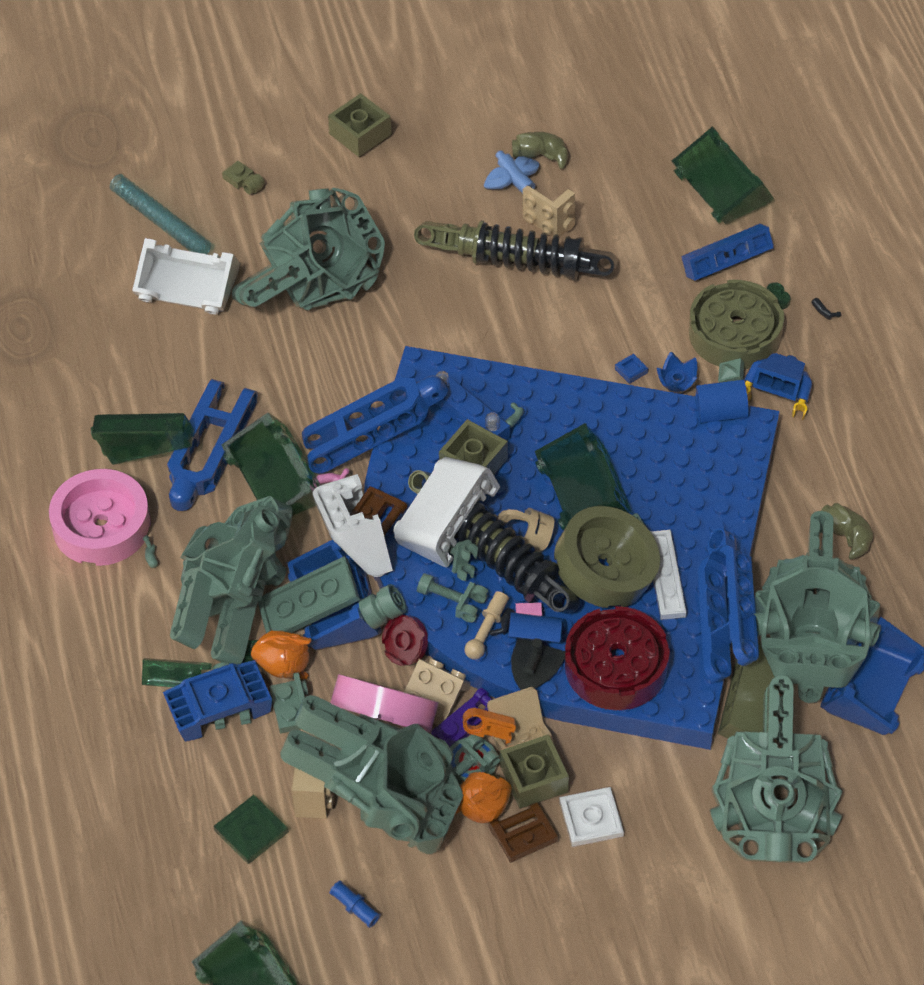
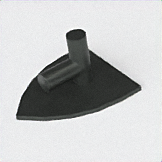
M538 638L532 641L518 639L511 656V670L519 689L537 688L548 682L561 667L565 659V651L543 645L542 641Z

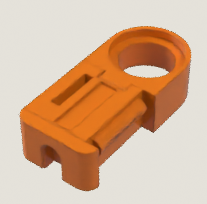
M470 708L463 714V728L467 733L479 737L489 735L504 739L506 744L510 743L512 732L514 733L516 729L514 718L479 708ZM471 717H479L482 720L477 726H471L467 723Z

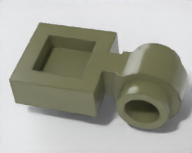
M240 161L235 162L222 172L224 180L237 189L243 187L244 191L249 195L252 193L256 194L263 188V178L259 174L254 175V171Z

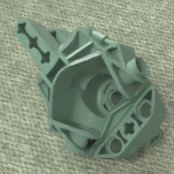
M325 188L309 190V200L292 201L286 213L279 220L277 219L267 232L261 236L262 242H260V245L271 264L233 288L232 297L235 302L256 307L286 289L296 307L310 310L311 308L327 305L328 302L353 299L360 287L368 290L380 272L378 268L382 261L385 241L361 198L357 194L346 190ZM336 192H338V193H340V194H342V195L338 198ZM348 197L354 200V207L351 210L345 207V201ZM315 231H324L327 233L326 235L315 234L310 237V234ZM371 237L377 240V246L373 250L368 247V240ZM317 240H320L323 245L319 253H316L313 249V244ZM332 247H335L332 257L328 261L322 262L323 259L330 256ZM371 254H375L376 262L371 256ZM333 293H337V294H338V295L326 297V296H329V295H331V294H333Z
M267 496L239 506L225 523L216 522L209 526H202L194 532L180 557L184 560V567L181 575L182 587L170 631L172 640L192 649L198 648L203 641L209 617L220 614L211 649V657L219 662L242 663L257 602L262 599L264 586H278L286 575V567L281 564L275 552L282 548L288 539L293 518L291 506L271 496ZM208 539H210V544L206 548V542Z
M817 511L811 515L808 552L806 555L793 559L778 560L777 567L770 568L769 576L762 587L763 590L755 593L756 613L754 615L756 616L757 636H761L762 649L774 677L780 675L787 676L793 684H798V696L800 700L806 703H814L820 700L824 687H845L865 660L869 646L873 647L877 642L881 626L877 624L880 603L871 600L872 596L866 585V577L861 575L859 567L847 564L839 558H833L834 519L830 513L825 511ZM819 533H822V540H821V549H822V550H819V545H820ZM814 588H817L816 594H813ZM857 642H860L862 646H856Z
M783 675L773 678L764 691L763 732H736L734 736L728 738L720 761L722 763L716 782L711 788L718 805L709 809L718 832L720 831V835H722L723 840L729 847L746 861L807 863L821 853L830 843L831 836L835 833L842 814L833 811L842 791L837 787L834 778L828 743L826 740L821 739V735L793 733L794 687L791 679ZM729 766L728 778L723 780L727 767ZM825 770L828 776L829 783L826 782ZM773 776H778V777H781V778H784V779H774V780H773L771 777H773ZM776 786H782L787 790L788 795L785 800H778L774 797L773 790ZM762 787L765 788V789H764V799H765V801L767 802V804H768L769 806H771L770 809L767 808V807L764 805V803H763V801H762V799H761V788H762ZM797 788V790H798V799H797V802H796V804L794 805V807H792L790 810H788L787 807L792 804V802L794 801V798H795V790H794V789ZM737 824H738L739 829H740V830L727 831V828L732 827V826L737 825ZM814 828H816V829H818V830L824 832V834L812 833V832H813ZM729 838H742V839L740 840V842L738 843V846H737V845L734 844L732 841H730ZM746 841H753L757 845L755 855L750 856L743 851V844ZM814 841L824 842V845L817 850V845ZM800 843H806L810 846L811 854L809 857L803 858L797 853V847Z
M306 696L297 712L295 723L300 729L308 733L301 730H293L288 733L280 752L282 760L325 782L324 787L361 809V821L365 822L366 826L382 829L396 840L409 841L408 847L413 848L416 846L422 853L433 854L438 851L463 798L458 781L452 771L448 769L453 759V752L448 744L442 739H437L429 734L419 724H412L400 729L360 714L358 717L317 696Z

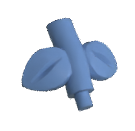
M502 150L496 153L495 156L500 167L495 168L489 173L485 180L484 188L502 189L512 183L522 194L525 186L535 189V184L528 176L538 171V161L524 156L517 157L514 160L510 154H505Z

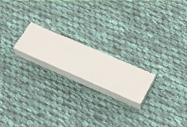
M671 530L652 531L651 534L660 552V566L653 580L660 619L686 617V608Z

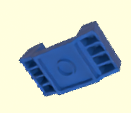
M255 660L241 664L231 663L185 679L180 685L163 692L179 733L185 742L202 737L201 725L247 709L250 710L253 719L269 713L272 705V697Z

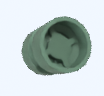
M392 584L381 588L377 595L370 594L359 601L361 614L367 624L373 629L388 623L389 618H397L407 611L401 593Z

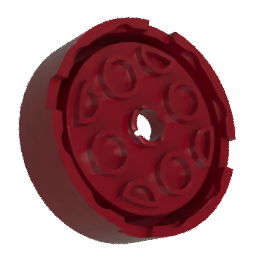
M615 606V609L603 611L596 609L580 618L571 628L565 645V673L572 689L586 702L608 710L636 708L653 699L660 692L666 681L669 664V647L666 634L661 626L647 614L622 606ZM621 649L624 655L612 657L610 651Z

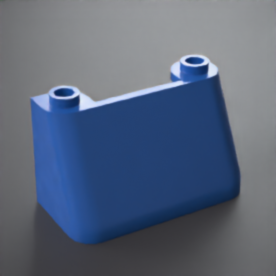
M333 539L287 562L290 572L288 573V578L292 582L345 556L349 561L360 600L372 594L366 572ZM359 601L311 623V625L305 627L303 637L311 638L312 641L307 646L318 650L371 639L381 634L382 631L381 627L373 629L367 624L361 614Z
M880 617L877 624L881 626L877 642L873 647L869 646L865 660L845 687H828L820 707L829 714L886 735L888 733L892 734L899 726V715L894 710L909 678L915 674L919 675L924 670V647ZM857 642L856 646H862V644Z

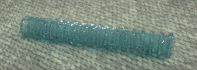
M118 174L112 179L109 186L112 192L121 199H124L126 203H129L130 206L138 210L139 213L147 217L148 220L152 221L190 252L209 253L211 249V242L199 232H196L195 229L187 225L186 222L178 218L152 196H149L147 192H144L143 189L139 188V186L135 185L123 174Z

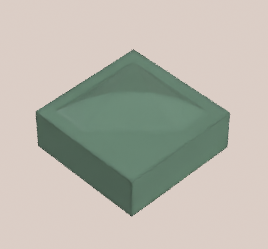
M741 358L720 363L719 383L743 380L744 361Z

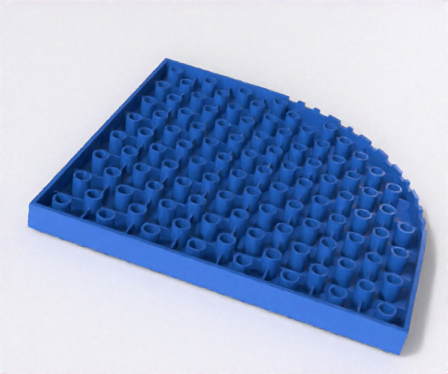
M405 346L395 380L400 377L415 378L418 382L428 376H437L444 371L504 421L515 412L510 406L511 403L514 402L518 407L523 408V415L510 428V438L507 439L508 459L494 474L500 488L494 497L485 494L486 499L484 502H481L487 506L488 512H494L497 516L502 511L509 509L525 513V510L528 508L553 516L554 528L550 542L543 551H540L544 554V560H551L557 563V560H554V551L559 537L574 515L590 507L607 506L620 509L631 515L637 513L650 532L671 530L686 608V617L660 619L654 581L651 582L640 599L626 606L639 610L653 618L666 634L669 647V664L667 678L660 692L653 699L636 708L627 710L599 708L583 700L572 689L566 677L564 659L558 672L548 682L535 688L538 693L542 717L711 750L725 679L718 683L713 682L704 670L697 570L702 560L708 556V539L717 528H723L731 532L736 538L737 550L751 557L780 411L748 406V417L701 423L695 403V396ZM397 390L392 396L399 397L403 395L404 391ZM436 404L429 406L427 415L422 423L373 448L366 474L364 493L371 486L402 500L409 508L417 496L409 488V476L417 470L432 473L436 462L439 460V451L461 425ZM404 413L399 416V419H408L411 414ZM380 425L379 430L384 431L389 428V425ZM424 478V480H423V482H422V487H423L424 484L426 483V479H425V478ZM388 506L379 518L381 524L391 511L392 507ZM400 514L384 537L393 571L387 572L380 577H374L379 588L381 589L389 584L394 585L401 593L406 604L407 611L402 615H411L423 623L428 637L425 655H429L443 663V668L449 672L455 669L465 674V680L469 681L471 686L476 689L484 688L489 692V697L498 698L520 691L511 670V656L518 639L508 638V632L505 635L500 633L495 636H491L489 632L483 643L485 646L484 655L476 660L467 657L464 649L466 643L476 637L485 619L482 612L484 609H487L496 591L502 592L509 597L500 617H502L507 608L513 609L514 613H516V603H528L524 599L523 594L517 592L514 586L509 585L505 578L498 576L495 570L487 566L486 562L481 561L478 557L475 558L471 553L468 564L475 568L474 577L471 578L467 574L466 581H463L457 577V573L454 574L452 572L453 560L445 568L399 545L393 530L395 524L404 516V514ZM520 519L510 520L506 524L507 528L510 527L516 531V536L521 535L524 537L528 529V522ZM538 519V524H537V528H536L535 534H537L538 527H539V525H540V523H539V522H540V519ZM607 558L598 559L602 565L609 566ZM426 573L433 576L436 584L464 594L470 582L485 587L488 590L486 594L488 597L484 603H478L472 598L468 603L478 610L475 621L470 623L461 617H455L458 602L430 592L428 595L417 592V586L422 575ZM725 576L727 616H728V615L730 614L729 598H727V593L729 592V590H728V577ZM564 596L562 599L563 607L566 605L567 602L566 596ZM580 598V606L577 611L567 614L553 611L540 599L535 603H541L542 616L562 618L560 643L542 642V644L565 651L568 634L580 618L596 609L603 611L615 609V606L609 605L608 608L599 607ZM501 621L499 623L494 622L491 630L502 628ZM730 643V654L732 649V643ZM621 649L610 651L612 657L624 655Z

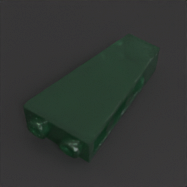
M185 413L95 415L93 426L91 427L92 438L97 440L103 455L107 456L112 465L192 447L194 428Z

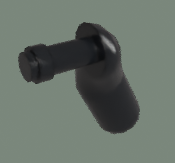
M819 298L812 300L811 304L826 319L831 320V317H841V312L831 313Z
M505 609L501 617L502 628L491 630V636L500 633L505 635L508 632L510 613H514L513 609Z

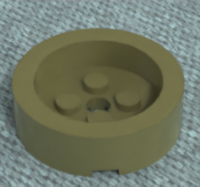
M727 280L725 284L709 285L695 297L691 305L689 320V339L691 345L703 359L713 365L719 366L720 363L741 358L744 361V369H749L755 361L767 359L779 349L784 324L783 309L781 310L777 302L778 299L772 292L750 281ZM739 316L742 320L735 321L734 323L732 317Z
M595 506L578 512L569 521L556 543L554 560H557L560 569L558 573L562 581L579 598L604 608H608L609 605L626 607L640 599L654 580L660 566V552L651 532L637 518L617 508ZM607 558L609 566L602 565L598 559Z

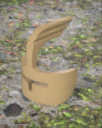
M532 508L526 509L525 513L518 510H504L497 516V520H503L506 524L513 519L528 522V529L524 536L525 544H532L535 547V552L543 551L548 546L554 528L553 516ZM538 519H540V522H539L540 525H539V527H538L537 534H535V531H536V528H537V524H538Z

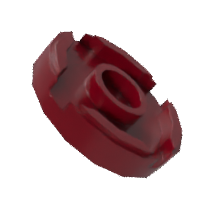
M400 615L389 620L382 635V644H385L386 650L384 652L386 657L392 663L399 666L414 665L419 659H422L426 653L428 637L423 623L418 618L411 615Z

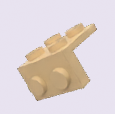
M525 186L523 188V217L528 223L534 224L548 235L553 237L557 234L561 237L575 225V193L568 189L555 201H551L533 188Z
M430 658L429 662L419 659L404 692L439 702L433 722L439 725L449 717L460 691L468 692L471 685L469 681L465 680V674L455 669L449 672L443 669V663L433 658Z
M534 687L492 699L487 703L488 711L515 719L516 729L514 733L512 732L510 743L506 744L504 739L494 737L495 746L499 752L500 750L548 734L553 742L552 734L543 723L538 693Z

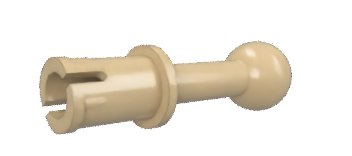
M496 591L487 609L483 610L482 615L485 619L476 637L465 645V654L470 659L476 660L484 655L485 646L483 643L494 622L499 623L501 621L500 616L509 599L506 594Z

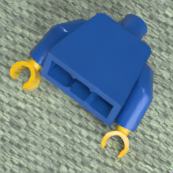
M773 353L767 359L755 361L744 379L748 401L751 399V386L753 385L754 388L793 401L799 400L793 406L792 417L794 418L795 411L800 410L803 412L802 420L805 419L807 413L805 402H808L812 388V380L809 374L804 371L805 363L797 360L793 355L784 356Z

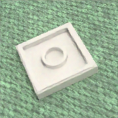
M611 787L559 797V803L572 847L624 836Z

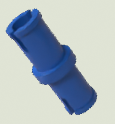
M340 880L331 888L330 894L346 906V911L349 914L354 913L369 928L377 923L381 915L364 902L362 895H356Z

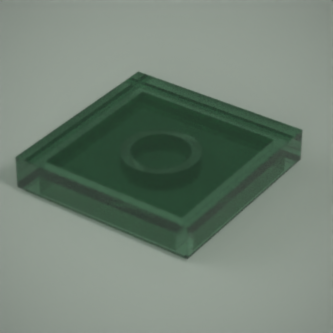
M254 794L213 826L214 831L247 864H250L288 833V827Z

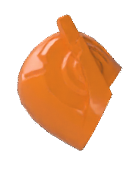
M271 630L255 643L251 651V657L272 676L292 678L294 677L293 673L298 672L301 679H307L309 675L304 672L309 661V648L307 644L312 640L311 638L301 637L299 634L288 633L282 630Z
M483 772L470 773L460 786L463 798L455 814L461 811L468 819L478 823L495 821L508 805L512 786L502 777L497 779Z

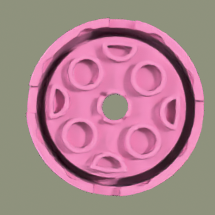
M111 469L89 470L69 478L57 489L49 506L50 523L58 548L67 557L79 563L84 561L95 563L96 566L114 564L130 557L144 544L143 537L147 535L151 524L147 497L141 485L129 475ZM97 519L107 521V523L102 526L95 524L97 522Z
M338 674L330 702L342 709L405 727L419 724L428 733L431 732L439 702L340 674Z

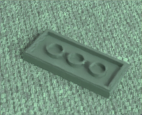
M343 556L263 595L261 601H258L266 633L271 630H282L292 633L359 601L360 598L349 561Z

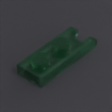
M144 658L142 662L141 685L175 687L180 685L185 679L200 675L201 669L211 670L212 664Z

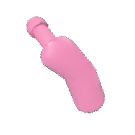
M345 468L341 475L334 473L319 474L316 478L317 482L324 484L343 479L349 473V469Z

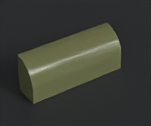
M758 643L759 657L753 663L741 666L737 663L738 660L736 658L718 734L723 737L729 738L734 736L736 732H763V695L775 677L760 643Z

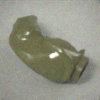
M542 131L526 132L517 135L516 140H512L513 158L524 156L532 159L542 154L549 160L556 161L560 169H563L567 163L569 153L563 139L554 134Z
M834 503L833 506L825 505L821 511L828 512L833 516V533L838 536H845L848 546L852 547L849 559H856L867 553L874 537L868 522L861 515L839 503Z

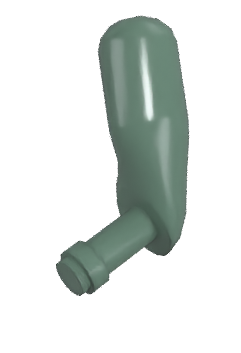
M514 402L510 406L515 412L505 420L510 425V428L519 421L524 412L523 408L518 407Z
M146 535L143 537L147 545L145 548V559L149 567L155 568L158 566V561L155 557V545H151L149 536Z

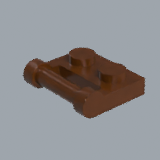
M369 486L350 513V516L362 512L364 518L373 520L374 515H378L380 518L388 506L392 507L381 524L385 537L399 515L404 514L408 506L402 500Z
M537 802L530 804L526 810L499 822L495 820L488 824L492 835L497 839L510 863L558 841V836ZM533 818L535 820L508 833H504L505 830Z

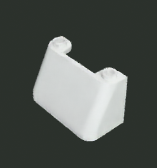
M144 239L132 290L134 294L139 296V300L144 302L158 300L205 309V312L214 315L224 311L240 267V262L234 254L222 252L221 257L216 253H213L212 256L173 249L170 245L166 244L165 246L156 245V240Z
M450 457L438 460L434 466V471L402 519L394 526V536L398 544L447 568L453 560V556L449 555L450 545H456L457 542L454 536L478 499L484 502L486 499L485 494L494 497L500 488L491 470L480 464Z
M358 474L315 488L313 491L314 501L330 537L367 574L380 577L387 572L393 571L378 515H374L373 520L364 518L362 512L350 516V513L363 496Z

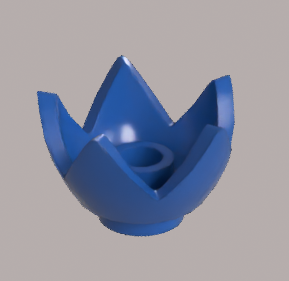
M670 352L663 368L657 367L660 382L666 389L674 393H683L689 390L698 379L696 377L697 359L695 357L682 363L673 352Z

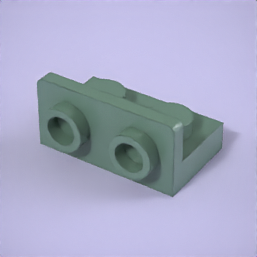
M298 672L293 673L294 681L269 686L280 734L300 730L295 723V717L305 698L304 696L308 695L306 681H300Z

